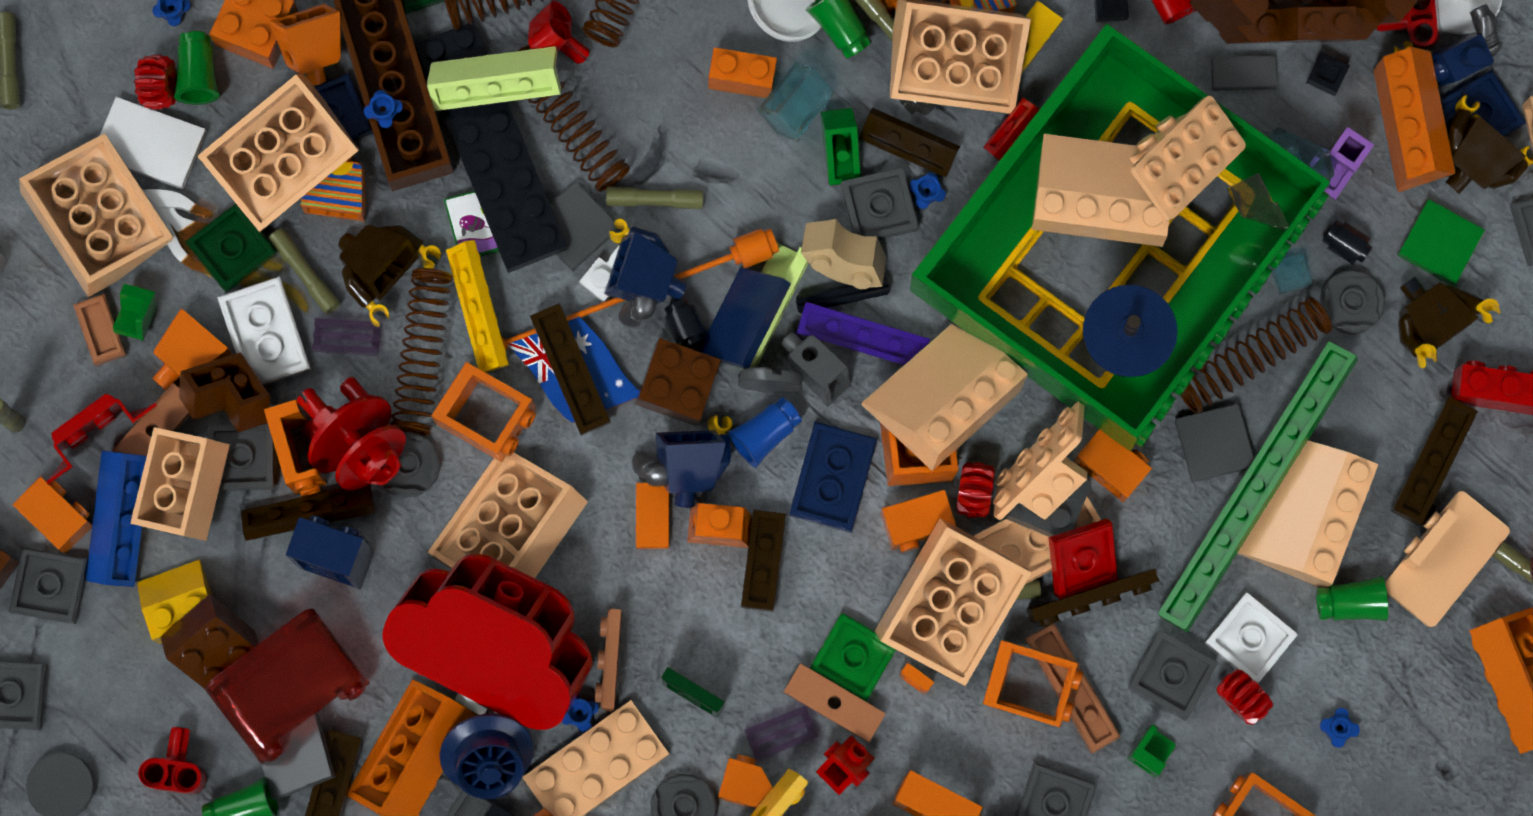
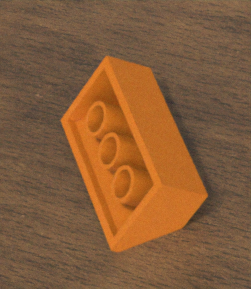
M1408 47L1384 56L1373 72L1397 191L1402 192L1455 174L1431 51Z
M1531 607L1469 630L1472 637V646L1481 658L1485 668V677L1492 685L1497 697L1498 709L1506 719L1510 729V738L1520 754L1533 750V608Z
M412 679L349 788L347 796L381 816H419L422 807L436 787L437 781L443 772L439 756L443 739L454 726L465 719L475 716L476 713L448 696Z

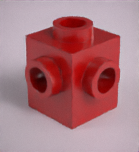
M851 735L843 744L836 741L823 754L827 760L816 773L840 795L851 783L856 787L861 784L870 774L866 768L875 758Z

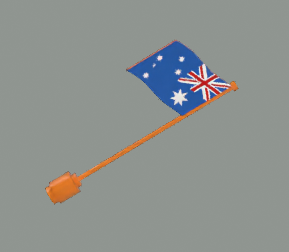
M760 228L734 238V245L729 247L731 254L673 276L681 280L730 260H734L736 265L742 263L743 268L746 269L772 259L773 254L779 252V248L771 228L764 231ZM613 298L565 316L605 410L636 399L639 390L625 377L604 342L581 317L625 301L619 298ZM535 328L508 339L501 337L505 349H509V346L532 371L552 405L564 418L574 423V418Z

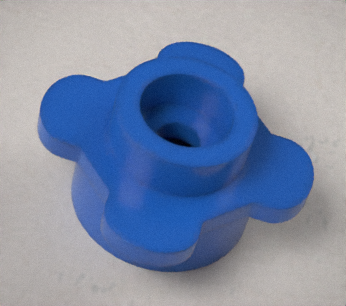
M158 0L152 12L156 18L162 17L168 21L170 26L176 27L181 24V17L184 12L190 10L191 4L189 0ZM174 6V10L170 11L169 7Z
M379 90L374 93V97L370 100L369 105L364 108V115L368 119L373 118L378 121L382 128H389L393 124L392 119L396 113L402 111L403 106L401 101L393 100L385 91ZM386 107V111L381 112L380 108Z
M927 173L926 176L918 180L914 179L909 183V191L914 193L917 199L916 205L920 209H926L929 204L935 201L942 202L945 199L946 193L941 189L938 176L935 173ZM924 189H930V193H925Z
M577 695L561 722L564 725L571 724L578 727L580 732H586L591 728L590 721L593 715L598 712V705L594 701L587 702ZM577 710L583 712L581 716L576 715Z
M1344 708L1337 709L1335 715L1320 722L1321 731L1325 732L1326 736L1331 740V744L1336 748L1343 747L1347 739L1358 736L1360 732L1359 726L1348 717L1349 713ZM1338 725L1343 727L1342 731L1337 730Z

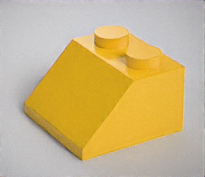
M200 559L137 582L143 616L151 639L158 644H162L160 636L209 594L212 595Z

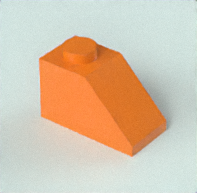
M737 754L736 760L732 758L728 760L718 799L756 809L773 787L762 767L755 765L756 759Z

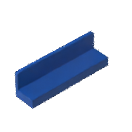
M111 451L101 452L86 581L111 586H135L142 526L130 523L147 457L145 455Z

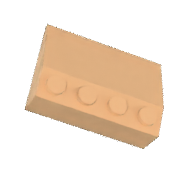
M898 0L892 36L890 98L1010 114L1016 107L1031 19L1016 13L922 0Z
M296 74L197 157L257 230L261 232L356 154L359 149L324 98L304 74Z
M105 133L19 178L20 193L88 297L120 280L173 240V236Z
M1050 134L1043 135L1031 230L1163 247L1168 235L1169 220H1166L1161 215L1131 172L1134 164L1129 158L1139 149L1137 146Z
M951 324L862 402V406L933 471L1021 392L1028 374L1003 351Z
M1307 441L1237 554L1320 588H1328L1333 585L1379 464L1347 451Z
M513 453L511 456L506 455L503 462L494 458L427 553L450 569L454 567L459 559L466 555L483 554L535 578L588 501L571 485L516 453Z
M940 518L876 627L875 633L881 642L966 686L1032 572L969 533Z

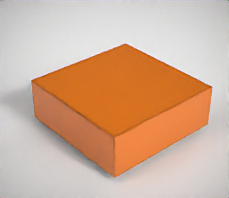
M909 663L905 665L899 674L901 679L922 694H926L934 684L933 680Z

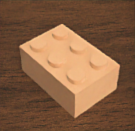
M154 427L130 524L207 541L230 444Z

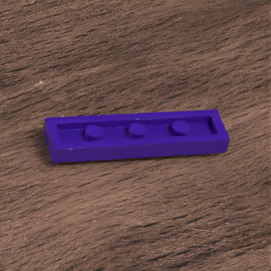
M805 302L796 332L805 336L814 335L819 340L902 365L910 361L930 342V339L808 302Z

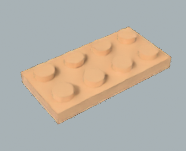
M1088 497L1085 499L1074 529L1101 520ZM1007 519L974 535L975 538L1031 571L1032 573L1026 584L1052 571L1049 539L1046 535Z
M630 700L522 778L543 808L545 807L553 816H585L666 758L669 753L632 700Z

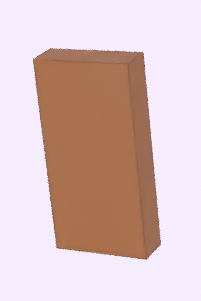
M105 294L73 305L95 366L127 355L120 334L113 332L115 320Z

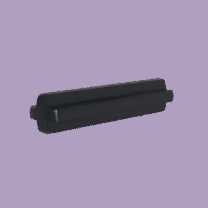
M884 276L882 287L858 289L853 285L847 284L801 294L795 300L797 310L802 314L805 302L829 308L888 295L890 293V284L887 277Z

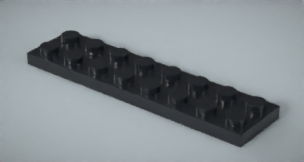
M474 21L472 22L473 26L468 23L460 26L461 30L455 31V29L415 44L427 77L433 62L488 55ZM508 102L441 110L507 272L510 273L568 250Z

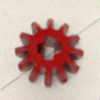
M161 54L144 56L143 59H139L137 68L134 70L135 80L133 81L139 103L144 105L145 108L152 109L169 108L170 105H174L176 102L174 94L177 81V69H175L174 60Z
M966 462L963 465L957 500V511L959 514L972 518H985L989 514L995 475L993 466L984 465L985 463Z
M1236 669L1231 674H1227L1216 688L1220 698L1246 724L1254 725L1262 720L1273 707L1269 695L1243 670Z

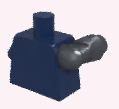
M1487 4L1469 12L1476 33L1468 34L1431 53L1438 87L1457 82L1494 63L1493 56L1500 51L1503 41H1500L1497 35L1495 14L1492 13ZM1403 42L1404 49L1408 47H1413L1412 42ZM1396 46L1394 47L1395 52L1403 50L1398 49Z
M617 219L614 221V225L623 231L620 233L609 231L610 239L615 243H620L604 294L629 301L619 311V321L624 326L637 327L644 319H648L653 315L656 305L664 302L667 295L679 300L685 292L686 282L673 276L677 260L670 255L668 248L657 233L637 227L629 229L626 221Z
M714 415L708 419L707 425L709 430L656 433L657 458L645 451L637 452L632 458L634 473L645 478L646 482L651 486H664L668 492L676 493L675 505L682 508L693 507L695 492H708L714 489L716 480L721 477L731 462L730 439L726 435V431L732 427V420L728 416L723 417L721 428L718 425V416Z

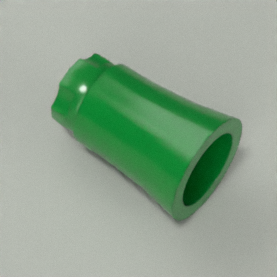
M815 0L805 9L829 36L837 50H841L846 59L855 56L871 44L872 41L866 34V28L858 18L849 0Z
M202 31L182 33L179 35V46L177 48L178 67L174 98L181 103L191 105L212 103L218 100L220 95L215 77L211 37Z
M1382 575L1363 581L1335 584L1329 586V588H1317L1316 604L1319 620H1388L1387 590Z
M266 777L230 794L215 798L214 802L202 805L203 816H280L277 800L271 799Z

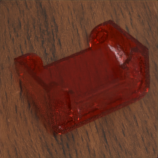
M312 608L298 614L216 675L206 685L205 691L257 760L263 764L266 761H274L284 752L283 747L286 743L284 737L335 698L339 697L341 700L349 699L350 701L358 698L370 683L316 610Z

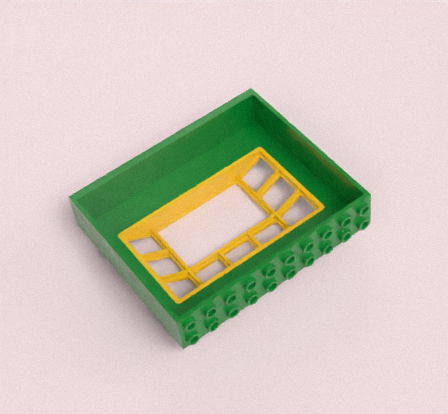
M1106 23L912 273L910 291L967 333L1003 351L1028 374L1027 377L1071 408L1076 402L1082 403L1085 406L1084 418L1131 452L1136 444L1142 447L1151 436L1156 427L1153 421L1157 419L1161 422L1176 400L1173 397L1174 393L1181 396L1195 375L1192 369L1196 368L1199 371L1209 359L1210 354L1215 348L1211 344L1214 342L1219 345L1234 323L1231 318L1233 317L1238 320L1253 298L1250 292L1257 295L1268 280L1267 278L1272 273L1269 267L1276 269L1292 246L1288 242L1295 244L1311 221L1309 218L1313 220L1329 197V194L1325 191L1330 181L1218 103L1246 144L1245 149L1217 176L1237 190L1239 196L1217 226L1211 225L1188 207H1185L1177 215L1208 236L1187 266L1182 265L1157 246L1142 244L1109 288L1126 285L1128 279L1147 255H1151L1176 273L1178 278L1163 296V299L1172 309L1177 322L1178 333L1175 348L1169 359L1160 368L1144 376L1122 377L1105 371L1098 378L1069 357L1070 353L1083 339V322L1085 317L1017 268L1045 232L1031 230L1043 135L1050 134L1113 142L1131 116L1156 133L1158 131L1156 125L1170 115L1177 118L1188 113L1201 99L1209 96ZM1175 218L1169 220V226ZM1008 278L1014 279L1040 299L1022 320L1016 319L990 299ZM1047 306H1051L1079 327L1061 349H1057L1030 329L1032 323Z

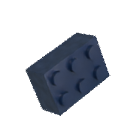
M310 515L309 520L299 517L285 555L301 570L361 590L374 552L368 546V541L364 540L365 537L360 535L361 532L346 526H342L339 531L333 529V526L329 525V521Z

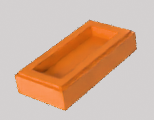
M636 483V549H669V492L664 486L656 487L648 483Z

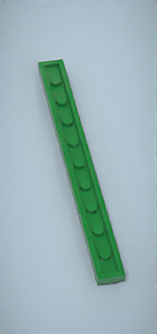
M1328 341L1159 610L1158 616L1188 633L1357 363V355Z

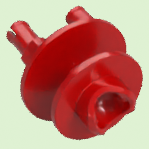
M350 377L341 384L340 392L350 402L338 409L327 406L313 388L304 390L302 394L306 399L299 395L296 401L312 418L304 424L301 430L311 441L308 451L309 464L322 473L336 471V482L345 490H356L369 484L383 486L388 483L401 467L399 456L406 443L405 433L398 426L388 425L391 418L390 404L383 397L370 395L355 377Z

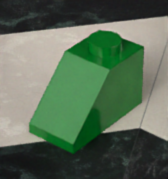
M853 109L821 111L822 139L829 186L840 185L841 181L860 177L858 133Z

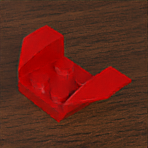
M107 393L51 433L52 440L54 441L53 446L63 461L46 483L48 485L73 468L62 451L68 447L74 450L89 439L86 434L96 427L99 430L106 428L116 420L114 414L120 409L134 424L156 408L157 404L153 403L139 410L128 412L119 399H114L113 396Z

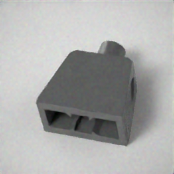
M793 331L782 341L781 345L790 353L788 357L791 369L803 376L802 381L827 407L851 386L847 366L814 335H810L803 340Z

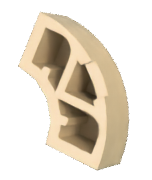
M837 219L806 223L801 253L815 271L835 281L853 285L858 289L883 286L887 257L877 236L854 234L843 228Z

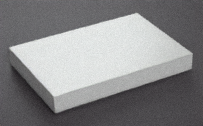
M116 97L100 135L106 134L129 171L183 190L207 131L202 127Z
M280 277L218 297L235 352L242 353L262 385L311 369Z

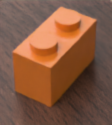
M714 47L708 77V89L771 99L777 58Z
M1100 429L1073 461L1123 503L1152 469L1148 465L1149 460L1141 452L1135 449L1131 452Z
M40 476L12 505L58 550L66 554L92 528V524L87 520L91 514L77 501L71 505L63 497L67 491L56 480L48 485L46 480Z
M945 490L882 508L880 513L891 549L900 548L901 553L920 547L919 542L928 540L940 518L956 526Z

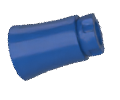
M782 397L775 404H770L742 425L728 431L727 434L738 453L751 466L757 468L763 459L794 431L793 428L802 422V418L795 407Z

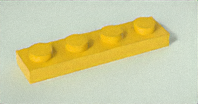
M475 240L464 241L447 249L446 253L477 367L485 373H490L509 364Z

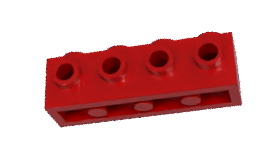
M1466 361V364H1462L1453 372L1451 397L1469 406L1533 415V371H1530V374L1517 372L1518 368L1513 366H1498V369L1485 367L1486 364L1484 362Z

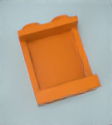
M296 399L264 409L285 484L295 494L300 493L302 497L320 492L319 487L327 485L325 478L316 468L305 472L302 471L290 430L303 426L308 421L305 410L297 403Z

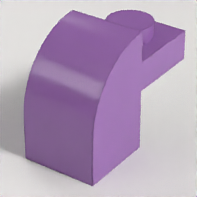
M1349 127L1344 130L1316 170V172L1330 181L1325 192L1333 200H1336L1374 146L1373 143Z

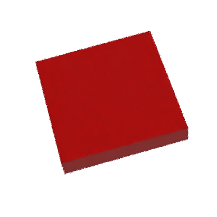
M1107 518L1048 537L1054 595L1059 599L1118 580L1113 525Z

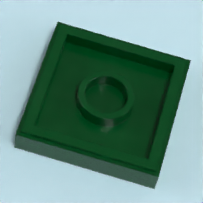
M236 203L185 241L189 249L225 293L229 292L277 255L275 249Z
M669 667L666 668L661 676L663 686L712 716L719 718L725 708V701Z

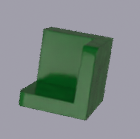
M124 283L119 293L121 309L113 325V332L143 341L157 311L156 294L154 291Z
M1152 724L1148 726L1127 759L1155 778L1160 775L1166 766L1165 762L1176 745L1157 731L1158 727Z

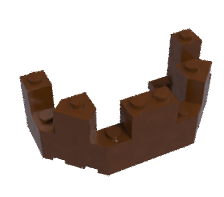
M1190 0L1189 3L1206 22L1210 21L1220 32L1218 35L1227 44L1367 40L1380 24L1400 22L1418 0Z

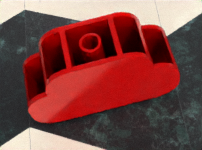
M470 554L462 557L450 572L442 569H428L418 574L389 613L382 632V639L387 652L399 664L477 702L479 705L510 717L521 725L535 730L551 729L563 720L584 686L592 668V655L588 646L579 636L571 632L575 616L569 600L557 589L483 554Z

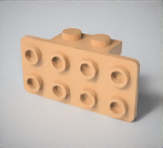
M1212 96L1204 97L1188 113L1174 118L1170 115L1156 125L1158 131L1154 135L1150 134L1137 143L1139 149L1129 158L1134 164L1131 168L1133 176L1166 220L1175 218L1245 149V141Z
M1076 402L1071 408H1065L1059 415L1057 422L1050 429L1045 428L1039 434L1036 443L1030 449L1025 448L1010 469L1005 468L1000 472L995 482L997 489L993 500L995 518L1002 520L1020 503L1046 520L1087 480V471L1066 458L1082 440L1085 407L1082 403Z
M1464 491L1456 493L1440 514L1437 511L1433 513L1424 524V527L1427 529L1420 539L1415 536L1404 549L1407 555L1385 581L1387 594L1427 627H1434L1438 624L1510 533L1507 525Z

